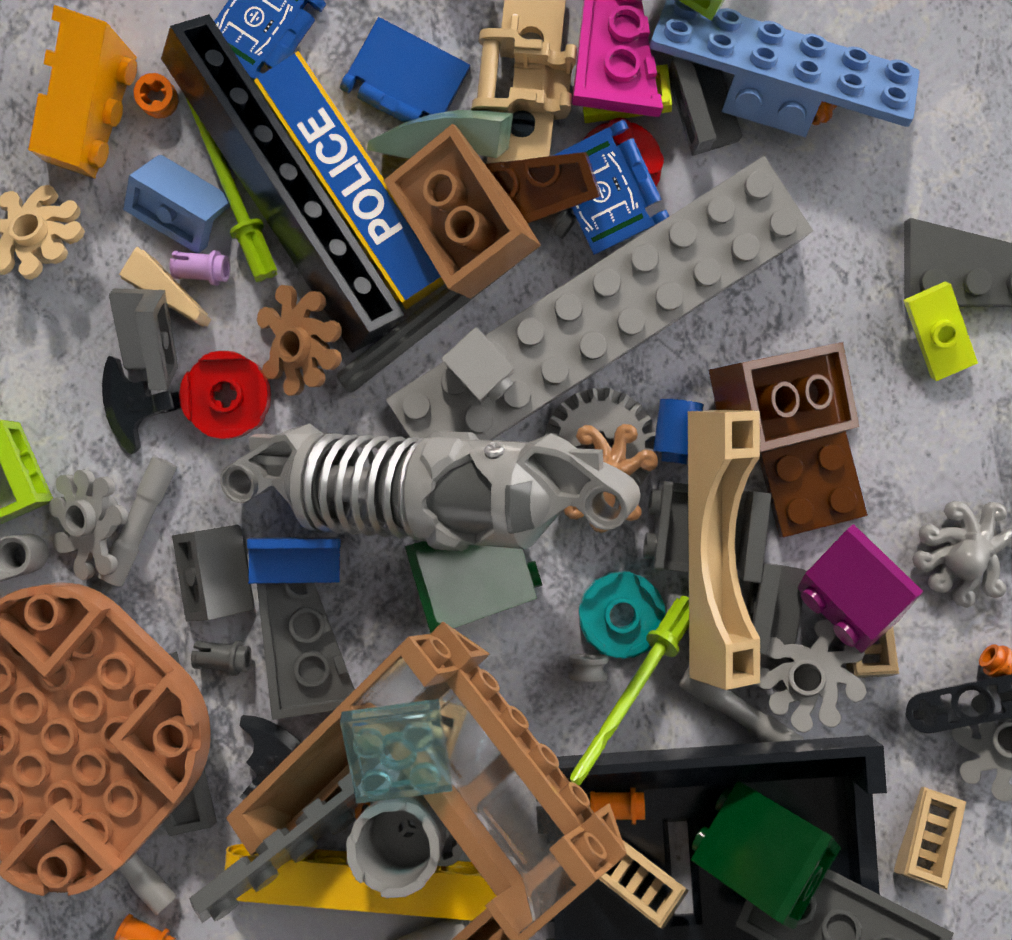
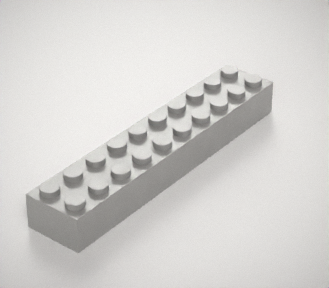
M764 155L484 335L514 367V373L509 377L514 384L495 402H492L487 397L480 403L443 362L386 398V401L410 438L437 437L443 431L472 432L479 440H493L798 244L813 232V229Z

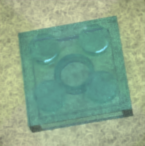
M439 699L341 712L340 726L357 804L452 791V776Z

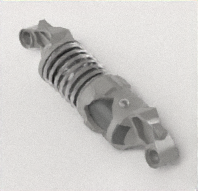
M309 423L291 428L278 435L254 434L249 436L250 452L223 469L220 475L222 491L226 497L236 503H245L275 487L289 503L301 526L311 532L327 533L334 531L339 534L347 531L352 535L364 533L367 536L379 534L383 538L394 535L399 539L410 536L414 540L427 541L428 545L434 549L463 551L469 545L515 549L532 547L568 506L576 507L585 515L589 523L596 528L603 530L615 529L634 511L639 504L641 495L639 486L633 478L618 468L603 462V450L579 449L569 441L552 433L531 442L479 440L472 432L443 431L437 437L431 438L412 437L405 439L402 436L389 438L388 436L373 437L372 435L358 436L356 434L322 433ZM359 446L363 448L360 455L356 450ZM374 447L378 449L375 456L371 451ZM366 458H368L370 467H363ZM608 492L616 496L620 502L621 509L612 508L608 505L603 493ZM366 504L367 513L362 521L360 511L362 505ZM351 511V516L347 521V517Z

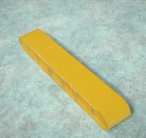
M243 843L231 845L226 849L225 870L245 856L252 862L258 857V854L250 856ZM315 849L310 855L297 863L290 859L277 869L279 875L269 885L257 892L252 887L239 896L237 901L473 921L486 909L485 905L494 899L496 894L472 862L457 861L453 865L446 867L437 865L435 873L422 889L406 897L385 898L381 896V892L373 890L364 882L359 883L355 879L347 863V851Z

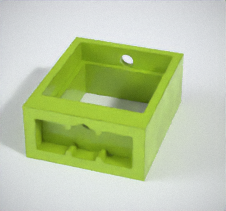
M0 420V464L16 499V502L0 508L1 525L49 504L53 497L21 423Z

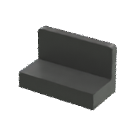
M679 57L673 58L668 69L670 87L692 156L739 142L742 138V132L737 117L722 112L728 93L723 72Z
M112 289L109 294V300L123 367L126 370L146 371L149 390H168L178 369V362L165 290Z
M239 525L172 535L186 622L212 620L253 609L251 587L248 584V568L241 527Z
M764 562L761 583L751 582L747 611L760 637V654L767 655L770 637H777L784 645L796 643L803 602L801 592L797 588L807 572L805 569Z

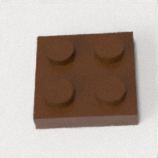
M846 431L760 452L759 462L767 493H771L770 504L779 537L784 538L868 516Z

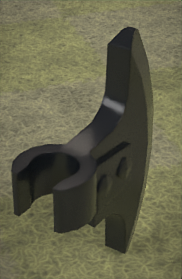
M113 356L107 357L102 378V397L106 418L120 444L128 453L134 454L141 448L138 433L139 424L148 417L182 409L179 392L171 393V391L152 395L147 381H130L123 372L121 360Z
M250 715L241 716L240 727L253 739L254 750L246 763L257 773V776L241 794L240 798L242 800L301 744L297 738L283 727L267 719Z

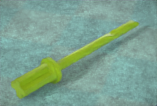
M187 100L238 223L230 229L229 233L233 239H237L240 243L255 282H262L266 278H273L278 275V270L262 234L264 223L261 219L249 218L224 155Z
M682 595L680 599L676 598L657 629L647 634L646 640L652 649L600 728V732L594 737L570 776L571 782L579 786L582 784L605 748L607 741L618 728L663 655L675 657L679 653L678 644L689 628V597Z

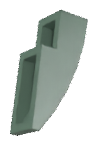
M455 110L430 114L405 122L368 141L367 150L410 159L451 124H454L478 155L498 158L509 149L513 113L492 110Z

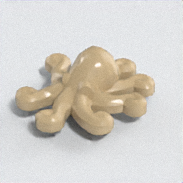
M44 185L35 190L24 205L17 192L9 191L3 193L0 196V208L8 211V219H0V234L2 235L0 238V275L8 274L14 268V252L22 261L18 271L25 279L29 280L40 275L43 270L42 264H58L67 258L68 251L63 245V241L69 244L77 243L83 238L85 233L82 225L75 221L81 213L80 207L72 200H68L60 206H51L59 196L55 188L50 185ZM54 221L65 222V223H67V224H66V225H63V224H61V223L54 222Z

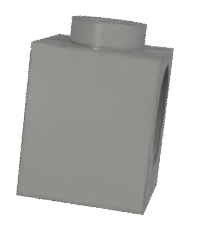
M477 327L472 329L441 358L446 367L480 403L487 397L492 402H495L514 384L509 379L514 373V367Z

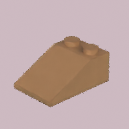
M451 124L383 180L447 288L470 299L541 246L519 209L454 124Z

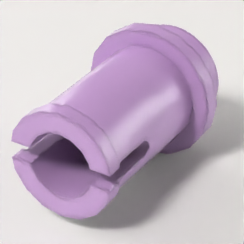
M212 250L210 254L172 252L173 258H170V273L173 279L207 280L211 285L216 286L220 282H227L229 279L230 260L228 256L221 255L220 251Z

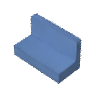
M158 155L129 175L123 210L194 253L199 254L208 246L214 219L226 211L230 204L225 192L165 156Z

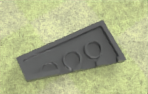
M350 772L338 782L341 792L331 800L326 802V800L321 801L320 798H317L302 810L304 813L296 820L295 824L297 826L291 831L288 828L277 829L264 839L256 849L258 857L252 862L247 856L240 858L189 898L191 906L200 921L203 923L210 917L214 921H218L238 906L237 898L252 887L257 892L269 885L278 877L277 869L290 859L297 863L306 858L318 847L315 841L329 831L336 835L346 829L355 820L353 814L358 806L361 786Z

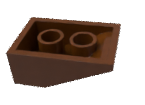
M843 342L709 369L716 410L760 411V452L860 427Z

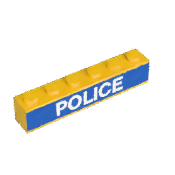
M297 51L256 78L254 82L263 94V98L286 129V133L299 153L304 156L310 165V170L323 190L327 191L334 201V207L347 227H351L360 240L358 244L371 264L375 263L384 276L382 281L395 301L400 300L407 310L445 284L384 183V178L300 52Z

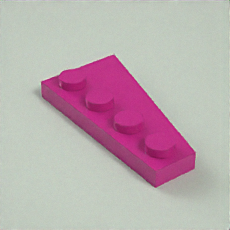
M583 0L572 105L660 117L663 104L661 94H658L655 79L657 70L655 58L651 56L648 37L650 29L648 17L644 15L642 0Z

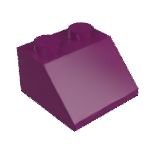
M854 524L804 574L797 588L801 592V598L813 612L822 613L834 625L833 630L837 637L847 646H854L861 654L899 622L924 592Z

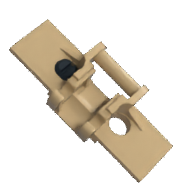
M504 0L501 28H485L479 33L482 55L477 98L472 100L471 110L513 113L509 149L498 158L487 156V163L550 156L554 120L567 118L572 106L570 84L572 69L576 64L577 46L567 44L565 51L561 52L566 0ZM530 32L537 33L542 37L543 42L540 39H524L522 36ZM499 53L500 57L515 58L513 87H510L508 98H495Z

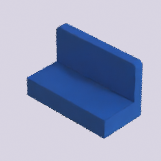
M340 537L247 539V549H249L248 584L340 583L341 539Z

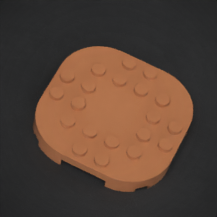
M57 582L20 589L0 598V860L2 861L0 864V876L13 886L36 895L44 896L48 892H68V896L79 894L100 884L124 866L190 793L202 775L207 762L211 729L205 701L194 680L119 605L106 595L90 587L75 583Z

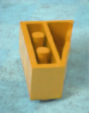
M54 5L51 20L60 22L55 51L46 49L43 64L52 67L47 95L38 93L28 150L46 163L95 179L98 169L102 168L107 161L109 154L108 140L112 128L116 127L121 120L123 113L122 99L127 85H131L135 79L137 57L107 22Z

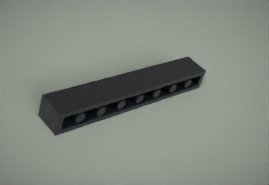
M210 14L171 25L161 60L311 291L321 292L325 296L326 306L324 311L330 320L340 324L342 329L341 337L350 351L354 353L384 337L405 314Z

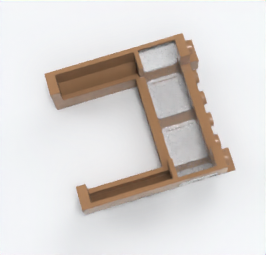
M442 622L430 634L408 636L226 817L250 856L257 854L256 849L263 840L277 829L288 828L289 831L297 826L295 824L296 820L304 813L302 810L314 800L320 798L321 801L326 800L328 802L340 793L341 788L338 782L351 772L358 782L390 751L496 894V897L485 905L486 909L452 940H529L624 858L627 852L610 803L595 813L589 807L590 800L584 790L576 783L570 782L559 769V761L554 752L548 746L536 740L528 729L529 723L523 713L506 702L499 693L500 687L496 679L488 671L480 669L479 665L490 653L445 622Z

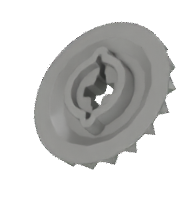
M591 388L572 395L558 406L545 430V435L552 433L569 441L576 447L583 445L577 440L576 434L578 429L584 425L593 426L603 433L605 439H612L614 441L616 428L622 424H630L637 429L638 436L635 441L626 445V459L634 457L642 450L653 451L655 440L652 419L643 409L642 405L628 394L610 388ZM640 467L630 477L640 486L651 471L643 470Z

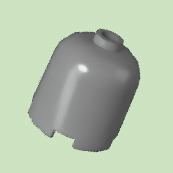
M412 789L393 790L375 800L354 822L351 833L346 841L347 863L359 883L364 882L371 889L381 892L382 897H406L422 889L435 873L447 839L446 826L420 792ZM409 820L414 822L415 826L411 825Z

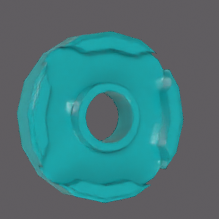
M629 571L609 572L596 578L584 591L578 607L579 625L587 642L601 654L622 659L635 658L649 651L652 647L647 642L646 636L650 631L657 629L666 615L665 604L658 589L643 576ZM618 603L630 604L634 610L633 619L626 626H616L610 620V611Z

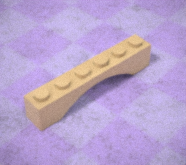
M688 411L689 675L691 679L724 690L760 683V637L749 617L742 597L735 555L736 519L741 495L748 477L760 457V411Z

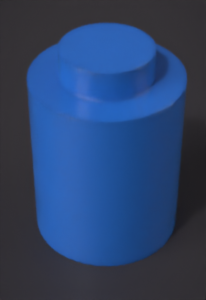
M660 399L653 452L662 453V462L687 465L688 411H703L704 404L687 400Z

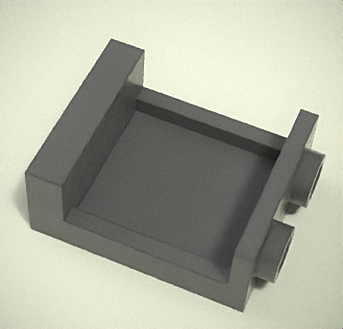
M658 481V489H651L649 496L648 515H654L653 533L646 532L643 558L649 559V567L653 570L689 572L688 484ZM743 491L736 519L735 555L738 579L743 581L761 583L771 493Z

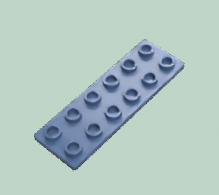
M666 0L649 47L653 50L734 74L722 112L805 138L821 101L905 127H909L914 118L920 74L917 68H913L902 60L895 59L890 61L870 55L866 50L859 47L847 48L827 42L823 37L816 34L804 35L784 29L783 26L773 21L761 22L742 16L733 9H719L711 21L679 0Z

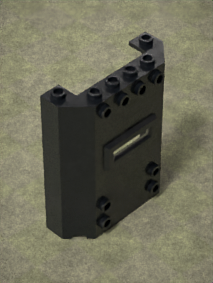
M869 735L601 753L580 787L587 794L589 800L590 791L630 792V787H635V792H644L645 820H636V825H632V820H616L622 840L671 877L668 822L687 821L693 913L673 914L667 925L662 929L598 879L549 921L554 922L555 938H548L546 940H760L735 926L746 899L691 861L695 853L692 849V844L696 835L703 826L706 825L710 828L719 813L715 810L717 800L725 788L730 787L733 789L737 780L832 836L841 849L829 869L880 895L873 794L887 793L884 746ZM583 755L557 756L559 761L558 767L570 782L571 773ZM537 805L539 833H548V847L550 848L564 834L541 805ZM549 849L540 850L541 863L552 855ZM621 860L606 873L611 876ZM634 860L619 883L626 888L641 865ZM563 868L551 878L552 894H543L544 913L576 886ZM649 872L634 895L642 899L656 877ZM664 884L650 907L657 911L671 888Z

